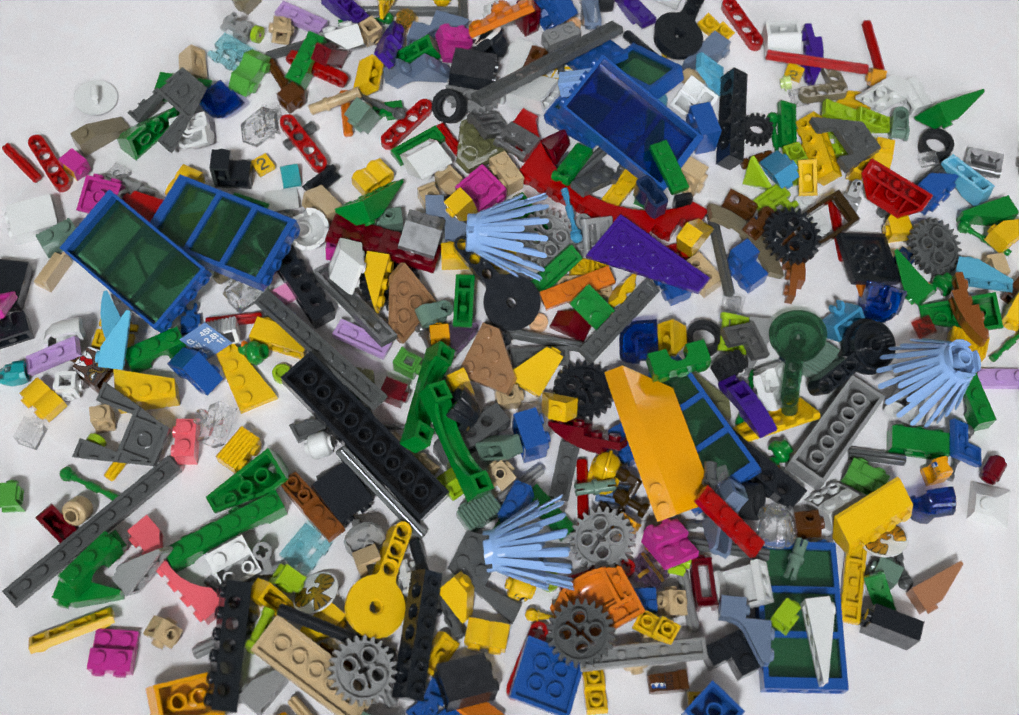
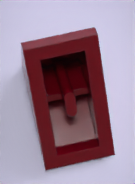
M562 129L541 139V143L554 165L558 164L570 146L566 130Z
M576 310L557 311L549 328L577 341L584 342L591 329V325Z
M52 503L35 517L59 543L77 530L73 525L65 521L63 515Z

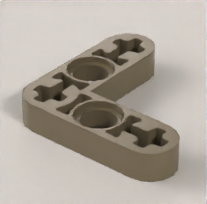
M821 68L820 72L826 84L804 86L800 88L798 99L802 103L823 102L825 99L840 100L846 97L848 86L841 71ZM830 77L837 78L838 80H832ZM819 91H824L827 94H821Z

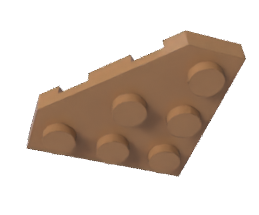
M400 263L389 276L388 325L397 334L396 340L401 344L406 342L415 331L417 324L420 323L415 309L423 304L437 302L405 263Z
M482 323L460 369L464 367L469 380L509 396L517 377L503 340L502 331L499 328Z

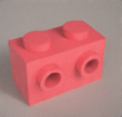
M176 419V426H173L172 436L175 438V442L171 445V456L174 457L177 465H198L201 427L197 419Z

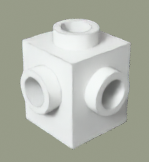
M55 372L53 391L65 401L80 398L81 391L84 390L83 379H80L77 372Z

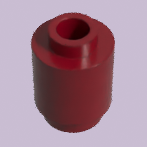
M999 455L989 456L980 472L981 480L990 485H995L996 482H999L1007 467L1005 459Z

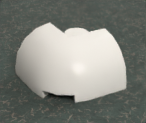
M691 75L670 105L686 116L690 106L710 102L713 106L719 95Z
M205 111L193 114L177 144L179 147L197 149L214 142V132L210 130L208 114ZM177 116L168 119L169 125L173 123Z
M77 317L51 324L45 331L44 347L47 348L73 336L78 337L80 342L88 341L87 333L82 326V319Z
M782 362L756 369L753 376V385L757 389L755 392L756 396L767 411L779 410L787 401L784 396L785 388H788Z

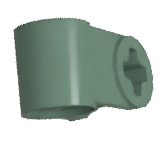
M898 106L890 116L888 139L896 138L907 141L910 133L909 111L905 107Z
M446 300L423 304L415 309L422 328H428L429 325H434L435 323H444L447 316H450L453 312L452 304Z

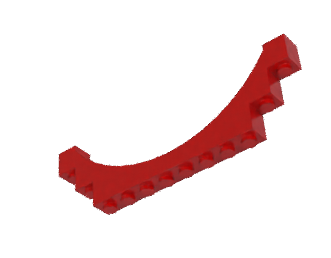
M523 108L513 122L539 137L537 130L538 116ZM541 141L519 170L524 176V185L531 186L540 194L546 192V195L556 203L566 206L561 189L568 188L569 201L573 211L579 214H587L590 218L612 216L613 222L621 214L650 236L655 234L659 239H664L669 242L679 226L683 229L687 222L698 218L704 222L708 213L706 208L692 201L690 205L668 209L665 211V214L653 219L645 210L616 206L591 195L581 197L570 188V185L566 186L561 181L551 180V175L557 168L548 157Z

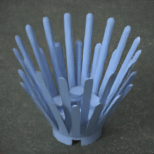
M546 192L524 200H520L524 195L520 194L476 214L468 213L466 251L476 253L516 277L518 275L512 270L518 273L521 272L538 281L542 280V277L537 273L508 260L544 272L545 269L542 266L501 249L541 258L547 257L546 253L524 247L522 242H517L515 239L547 241L548 237L546 235L522 231L525 230L524 226L547 224L549 219L532 217L505 220L547 209L549 207L548 204H537L515 209L547 199L548 195H546Z
M912 338L910 339L912 342L933 344L904 343L900 344V346L889 347L888 349L929 350L880 356V359H900L927 355V357L880 367L876 370L877 373L891 370L894 373H899L921 367L878 385L879 389H883L899 383L898 388L901 389L915 383L886 399L885 403L887 405L920 388L907 398V402L911 403L896 414L898 418H901L934 391L936 392L919 408L920 413L910 422L911 426H914L948 391L949 393L925 423L924 428H927L941 411L942 413L936 421L937 424L944 415L947 417L954 406L955 411L957 410L973 376L981 368L979 353L977 350L972 352L968 348L972 345L968 341L956 339L952 342Z
M563 494L537 507L539 505L537 499L492 530L483 531V535H489V539L483 540L485 563L492 564V567L487 569L488 573L498 572L549 591V584L574 591L573 583L571 582L573 578L544 572L570 574L571 564L547 562L546 558L543 561H539L540 557L569 556L571 549L567 546L542 548L545 545V541L565 538L568 529L528 536L538 533L543 526L563 520L566 513H560L510 531L564 504L563 500L543 509L561 499Z

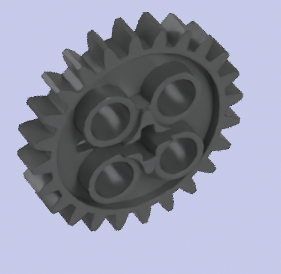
M930 217L913 225L914 228L910 230L911 235L907 236L911 241L907 245L911 246V249L908 250V252L913 253L911 259H916L914 265L920 264V271L926 269V274L931 273L932 276L943 275L946 272L950 273L956 269L955 266L958 263L959 256H961L958 252L962 251V249L957 246L961 244V242L956 241L958 235L952 234L954 229L949 230V224L943 225V220L938 221L937 218L931 219Z
M577 598L575 605L568 601L567 608L562 604L560 605L561 612L554 610L556 619L549 618V621L553 624V626H547V630L552 633L547 634L546 637L553 640L548 643L549 648L556 647L552 651L553 655L560 653L558 660L561 662L563 659H566V666L574 662V668L577 669L579 663H582L583 668L586 669V663L589 662L594 667L595 659L601 663V655L608 657L606 648L613 649V646L609 643V641H615V637L610 635L615 632V628L609 627L613 624V620H606L609 612L602 614L603 606L601 605L596 609L595 601L591 605H588L587 599L584 600L583 604H580ZM578 614L585 616L584 621L581 623L574 621V617ZM566 622L572 623L580 632L584 630L586 637L594 641L596 645H591L582 635L578 637L576 630L568 626ZM598 627L602 631L599 636H592L590 634L591 629ZM563 631H570L572 634L569 639L564 640L560 637ZM580 644H586L588 646V649L585 653H579L577 651V647Z

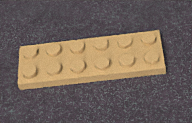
M276 615L250 649L255 655L334 715H361L363 711L366 712L369 706H366L365 701L361 707H358L357 701L353 705H349V698L342 702V693L335 696L338 690L337 687L330 688L334 680L327 679V677L332 675V672L327 671V668L333 666L328 660L334 657L282 617ZM343 664L345 670L351 671L348 667H346ZM358 680L353 682V688L361 691V683Z

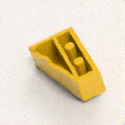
M113 369L114 388L144 410L180 406L179 387L175 378ZM118 409L120 414L128 413Z

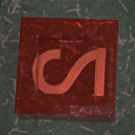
M929 315L911 322L919 339L937 333V329Z

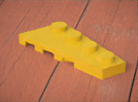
M235 344L227 346L216 354L241 414L278 399L277 395L251 363H249L247 358L238 352V347Z
M795 395L787 399L786 403L779 410L767 411L777 427L776 431L768 435L821 419L820 412L801 397ZM746 422L733 427V430L747 442L759 439Z

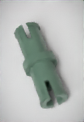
M614 478L601 481L594 479L591 482L575 483L574 489L582 490L574 491L576 496L587 494L599 495L601 492L616 491V486L612 485L616 483Z
M802 538L795 539L793 550L788 555L787 559L789 562L783 575L788 579L792 571L790 580L793 581L797 579L800 565L804 563L803 556L808 545V541L804 539L800 547Z

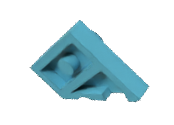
M700 52L696 55V70L709 88L720 97L721 76L724 75V68L706 54Z

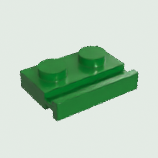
M587 284L569 302L595 330L615 311L590 284Z

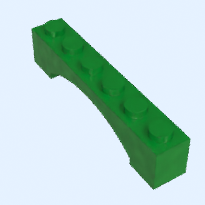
M442 341L430 346L425 351L400 444L413 453L429 447L434 433V429L431 428L430 418L419 393L428 384L441 381L447 369L452 365L455 350Z
M445 380L428 384L419 393V396L467 502L484 497L494 489V486L487 471L480 468L468 451L456 421L446 416L449 408H452L451 399L453 398Z
M275 490L169 545L173 547V550L167 558L177 573L193 565L201 556L232 537L257 526L270 524L286 516L285 506Z

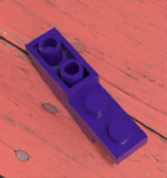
M321 0V4L343 21L360 23L369 17L354 0Z
M615 0L623 14L633 25L637 23L643 29L656 23L657 17L640 0Z
M395 21L391 22L374 51L377 58L388 69L394 66L397 51L403 47L406 34L404 27Z
M812 23L804 24L801 31L804 55L824 58L822 36L815 37ZM800 65L805 68L804 82L807 83V86L815 85L821 68Z
M733 375L718 382V388L739 410V416L759 438L777 430L766 408L744 380L740 381Z

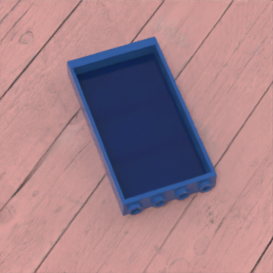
M602 55L599 60L595 58L589 65L591 70L589 72L585 70L579 78L580 84L577 85L575 83L569 90L571 94L569 98L564 97L558 104L561 108L557 113L636 178L640 179L645 175H649L656 182L657 188L664 191L667 185L649 150L650 145L667 140L680 168H682L704 137L606 56Z

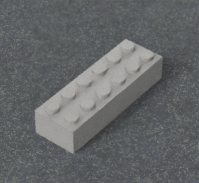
M852 375L785 469L819 491L885 396Z

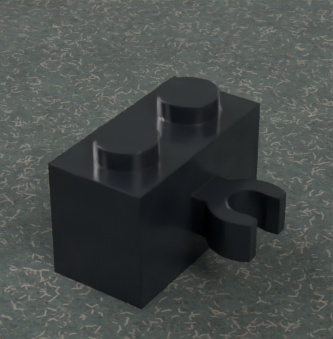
M24 311L13 312L0 319V349L34 339L30 320Z

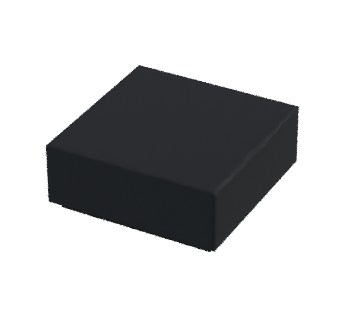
M692 192L675 195L672 208L676 209L690 205L693 201Z

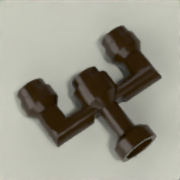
M620 467L615 477L621 482L631 484V487L628 491L618 488L612 497L615 503L620 505L617 509L618 515L621 512H625L628 505L638 511L637 515L643 518L650 504L647 502L640 504L631 498L635 496L642 484V480L632 475L627 468ZM603 501L599 503L595 510L597 512L598 507H600L604 512L605 508L609 507L610 513L613 511L610 504Z

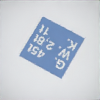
M206 322L179 339L190 348L204 352L208 359L232 344L231 341Z

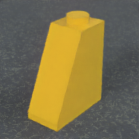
M699 218L687 222L676 237L677 249L691 258L698 252L714 228Z
M546 347L515 368L514 371L517 377L515 385L518 384L520 388L539 398L563 359V356L560 355L561 351L554 347Z

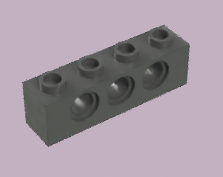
M497 402L492 406L489 404L484 407L475 426L468 431L460 432L470 454L477 450V442L492 435L497 436L508 429L511 419ZM487 421L490 422L491 425L483 426L482 423ZM468 432H473L475 436L468 437L466 436V434ZM437 439L433 445V453L445 469L448 470L451 468L450 462L440 440Z

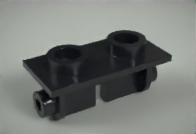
M334 164L327 165L325 170L307 181L302 188L307 191L322 185L327 189L340 179L341 176L336 172L337 168Z

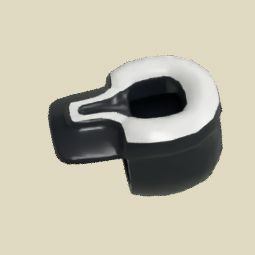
M499 26L472 39L473 45L468 50L496 54V62H498L507 54L509 43L503 33V28Z

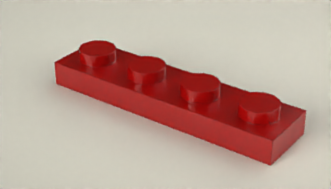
M709 485L703 487L694 499V502L750 559L756 557L765 542Z

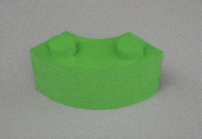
M253 49L245 52L239 66L231 73L228 89L245 97L255 93L264 75L270 70L269 62L271 57Z

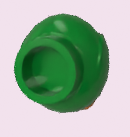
M948 272L943 275H936L933 277L932 283L929 284L935 292L938 289L942 292V296H948L953 290L951 282L953 276Z
M243 340L238 346V352L246 356L249 363L253 365L261 364L269 356L267 345L261 344L258 341H250L248 343Z
M785 438L782 441L774 440L768 445V450H771L775 456L768 459L779 468L780 463L788 462L790 454L794 452V449Z

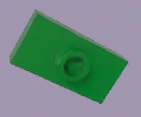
M884 570L863 576L873 606L879 604L897 611Z

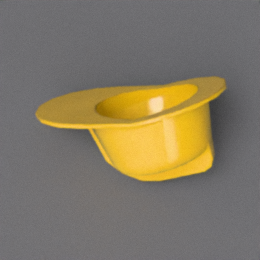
M613 450L594 457L588 473V482L594 479L601 481L614 478L616 484L612 485L617 488L619 480L615 476L620 467H622L618 456L613 453ZM613 491L601 492L599 494L607 495L612 493Z

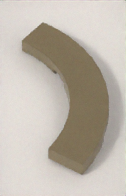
M712 203L708 204L709 221L729 230L732 228L740 234L739 237L743 241L748 238L760 251L757 258L762 267L768 272L769 277L781 279L784 276L779 260L776 261L777 256H770L772 250L765 249L768 244L763 243V236H760L755 241L742 230L748 223L743 218L723 207Z

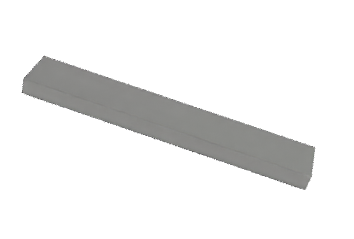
M705 637L676 639L671 645L660 641L615 645L613 649L606 648L608 657L601 655V663L596 659L594 660V667L588 662L586 663V669H584L582 663H580V672L708 660ZM588 648L578 649V652L585 653Z

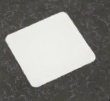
M297 188L266 191L264 193L265 203L270 204L269 209L272 211L299 208Z

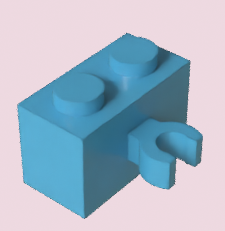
M778 150L759 162L766 176L781 189L784 187L789 189L793 186L792 181L800 177L797 172V164L793 160L790 161L785 153L781 154Z
M836 300L837 308L836 306L829 305L831 314L822 319L819 325L824 338L840 342L847 327L856 320L865 319L861 306Z

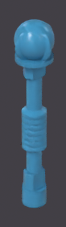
M568 188L561 189V194L566 203L565 209L567 217L570 219L572 230L570 238L574 243H579L583 239L581 230L575 224V214L569 201Z

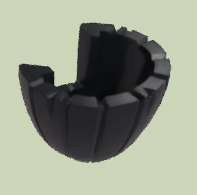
M460 385L451 393L453 397L451 399L452 408H449L446 416L456 421L459 432H465L477 423L480 416V408L473 394L464 385Z

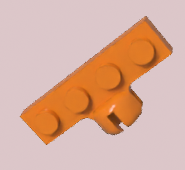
M499 0L498 4L494 2L491 6L490 14L481 20H474L469 25L471 38L534 12V1L520 0L513 6H510L509 2L505 0Z
M609 266L543 290L539 292V296L547 311L569 303L587 284H590L595 291H599L614 285L616 282Z

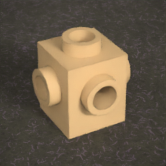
M284 16L273 17V22H269L268 33H271V43L289 45L290 36L293 37L294 34L291 18Z
M370 16L358 23L363 42L367 48L378 44L382 37L381 25L373 16Z
M496 460L487 467L489 469L487 473L494 488L498 486L502 491L518 478L512 472L515 468L508 460L505 462L502 460L498 462ZM499 470H502L504 472V476L502 478L498 477L497 472Z
M677 586L665 587V591L657 592L658 617L677 618L687 616L686 590H677Z
M154 615L143 635L152 640L151 644L159 649H163V647L172 649L179 641L183 630L176 626L177 622L169 617L165 619Z

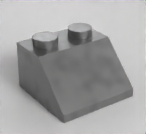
M410 209L398 249L434 259L445 219Z

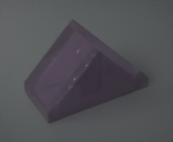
M472 323V328L453 327V324L449 325L450 347L455 350L453 359L477 335L479 328L477 323Z

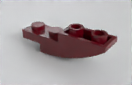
M574 419L567 422L548 421V426L564 440L592 453L601 455L609 449L620 451L627 446V438L621 437L617 433L604 434L601 430H592V424L586 423L583 419Z

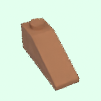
M962 561L906 592L919 615L925 611L930 614L938 609L937 604L947 594L963 566Z

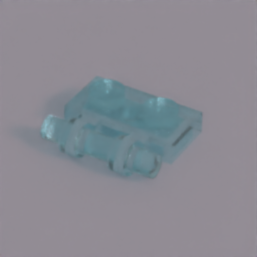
M224 33L214 44L217 51L209 50L207 56L212 58V61L224 65L225 69L234 71L238 67L235 63L237 61L240 63L243 54L252 50V48ZM224 54L229 56L228 60L223 57Z
M305 523L279 555L295 568L302 562L304 566L300 571L307 575L310 570L317 566L316 563L322 555L325 556L328 553V548L332 545V542L329 543L325 539L322 544L318 543L322 535ZM312 548L316 550L310 558L306 557Z

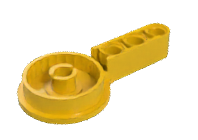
M402 521L389 527L385 536V542H383L379 553L381 560L376 561L372 575L356 581L346 596L345 616L348 623L357 633L362 636L366 635L370 639L372 637L381 639L390 636L400 627L404 619L405 600L396 583V576L412 534L411 526L407 522ZM397 528L401 530L402 537L398 535ZM391 547L395 549V555L391 553ZM384 565L387 566L389 570L388 574L384 571ZM371 602H373L375 607L374 613L370 610Z

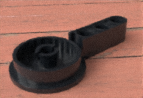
M686 0L680 12H668L657 19L654 25L653 39L656 47L662 54L671 59L684 60L700 50L703 44V34L695 19L704 0Z
M466 236L457 237L453 244V250L486 288L483 306L488 319L498 328L507 331L521 330L530 325L537 317L540 309V296L535 285L521 275L516 277L512 274H500L488 260L474 252L460 250L457 247V242H466ZM472 255L477 256L479 263L472 264L469 261V257ZM489 270L491 278H483L482 271ZM508 298L515 300L516 305L514 308L507 306L506 301Z
M860 319L851 323L843 335L842 355L808 382L807 388L809 393L813 396L829 394L856 372L863 375L878 374L876 372L878 368L888 366L894 359H880L882 355L895 354L896 350L888 349L889 347L896 346L891 330L885 324L872 319Z

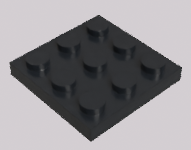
M839 233L836 236L851 285H897L901 282L885 234Z

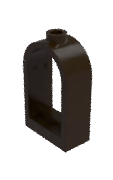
M839 189L806 211L808 212L806 216L808 218L833 201L848 222L826 238L819 240L818 242L821 243L820 247L835 239L839 233H844L859 223L861 219ZM801 226L796 229V234L801 230Z

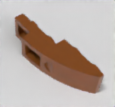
M793 232L785 241L781 243V246H784L796 234ZM789 261L785 264L782 263V270H786L784 279L787 280V285H784L782 295L785 296L784 303L792 304L797 289L801 290L805 283L806 267L803 262L799 266H797L796 262L792 266H790Z
M955 272L951 280L953 290L948 297L950 307L964 332L973 342L982 347L987 339H989V331L984 326V312L980 310L979 304L972 305V296L968 294L967 290L968 280L964 278L963 272Z
M296 471L288 476V480L281 485L282 489L318 533H321L330 543L346 531L344 526L320 501L316 493Z

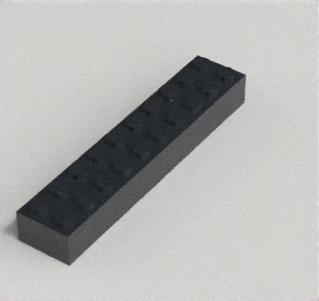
M311 351L281 377L282 384L343 446L349 448L419 523H422L449 497V491L407 448L400 444V441Z

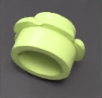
M783 75V78L780 79L781 89H785V92L792 89L790 75Z

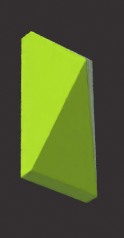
M752 156L748 162L743 184L767 191L772 186L755 156Z

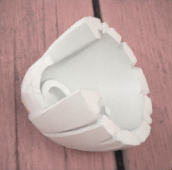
M306 208L303 214H298L292 218L297 221L300 227V234L292 243L295 248L309 251L316 249L324 243L329 230V224L322 212L315 208Z

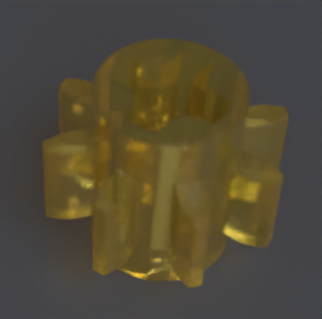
M410 9L399 10L395 15L397 18L395 20L396 23L401 24L405 30H408L413 21L416 20L415 13Z

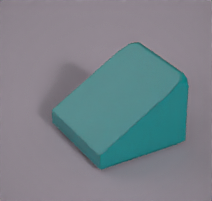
M298 164L280 167L284 189L302 186Z

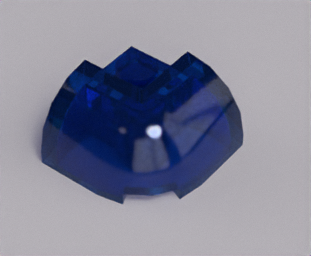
M221 79L210 88L207 87L199 103L203 111L215 119L227 118L245 105V102L234 90L231 91Z
M867 280L862 297L859 296L857 305L861 306L865 319L886 323V321L899 315L907 291L888 284Z
M657 319L632 321L631 324L620 332L619 355L622 361L640 364V361H646L648 353L658 351Z
M953 486L926 490V494L917 498L915 495L910 496L913 503L912 516L910 518L920 524H928L934 518L954 515L956 511V495Z

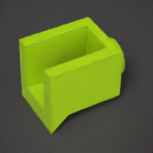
M280 563L268 582L276 584L277 587L286 593L292 594L294 592L298 594L304 587L303 582L306 577L288 564L284 566Z

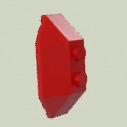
M873 158L861 173L867 200L897 219L922 212L933 197L929 192Z

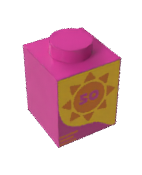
M73 148L58 159L64 171L77 181L88 175L91 171L88 161Z

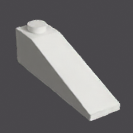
M517 37L514 42L510 43L505 76L523 67L532 45L536 46V44ZM505 95L501 97V104L504 105L507 101Z
M830 596L808 598L800 604L819 687L826 685L829 679L834 615L836 613L835 605L831 602Z

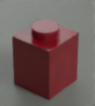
M386 376L381 390L388 397L383 402L401 409L403 403H407L410 397L408 384Z

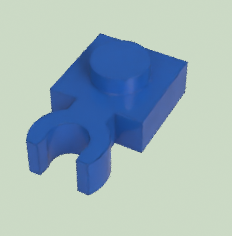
M194 303L192 310H188L187 306L185 307L184 313L186 316H181L182 336L197 328L199 323L201 324V316L197 314L199 311L197 303Z
M431 678L424 694L426 702L422 705L421 714L423 715L428 708L433 710L432 715H437L438 705L444 706L435 678Z

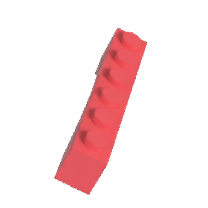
M145 515L127 530L131 536L128 539L135 548L139 546L143 550L141 555L163 548V534L148 515ZM165 559L156 572L161 578L164 575L169 580L167 585L174 593L177 590L181 593L180 600L187 608L191 605L195 609L193 614L201 623L204 620L209 625L215 620V608L219 605V597H217L216 592L212 588L201 587L181 578L171 569L167 559Z

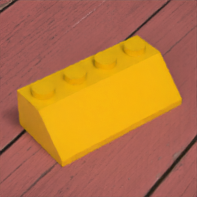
M897 476L834 516L833 540L848 556L854 552H859L869 542L876 541L886 531H892L902 521L906 522L910 519L913 503L901 479Z

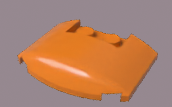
M616 566L617 568L601 567L580 575L571 581L574 591L563 588L555 604L550 606L556 619L554 610L561 612V604L567 608L568 601L575 605L577 598L580 604H583L585 599H587L588 605L595 601L596 609L601 605L603 606L602 614L609 612L606 620L612 619L613 624L609 627L615 629L631 622L646 612L621 566ZM582 614L574 617L576 623H581L585 619V616ZM566 622L568 626L576 630L578 637L582 635L590 644L594 643V641L586 637L584 630L580 632L572 623ZM595 627L591 629L590 634L592 636H599L602 630ZM567 630L563 631L565 638L569 639L572 633ZM580 644V645L577 647V651H578V649H583V648L587 647V645H586V644Z

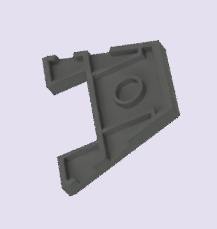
M812 117L809 122L817 134L832 131L844 147L848 155L840 156L836 161L844 173H848L853 167H857L862 161H866L881 149L879 143L861 121Z

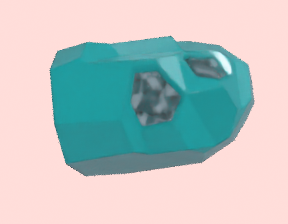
M25 360L13 361L11 364H6L0 369V384L12 387L29 382Z

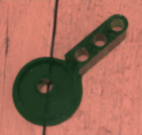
M792 310L779 315L769 328L770 344L776 353L785 360L780 408L781 412L786 416H793L798 412L804 362L815 358L827 342V328L824 322L817 315L804 310Z

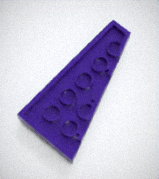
M621 214L586 255L587 259L695 294H699L710 281V277Z

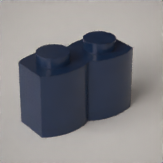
M645 175L636 180L634 197L640 204L644 205L646 213L653 219L665 214L668 198L662 190L657 188L654 179L649 175Z

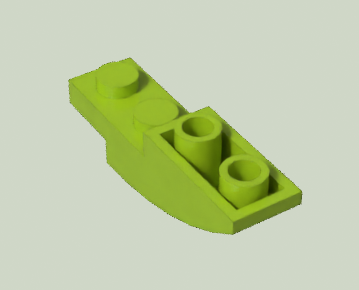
M825 99L822 102V117L861 121L871 133L883 134L890 132V117L861 106L856 110L829 99Z

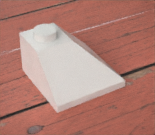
M971 482L967 519L1006 529L1011 491Z

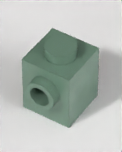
M401 207L386 208L383 214L376 218L377 226L397 232L403 231Z
M880 557L877 561H872L868 571L872 574L884 570L891 590L897 585L904 567L896 564L892 558Z

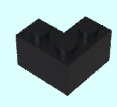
M212 149L209 169L215 188L251 189L254 172L252 162L244 159L233 160L230 150Z
M740 629L706 645L708 660L703 661L709 671L728 663L735 678L739 681L755 673L760 668Z

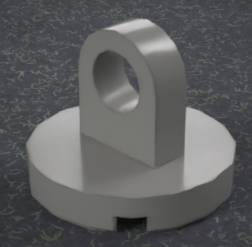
M359 518L351 522L353 528L347 532L344 539L345 548L351 556L353 552L375 544L378 551L381 549L383 541L385 542V535L383 529L377 523H362Z

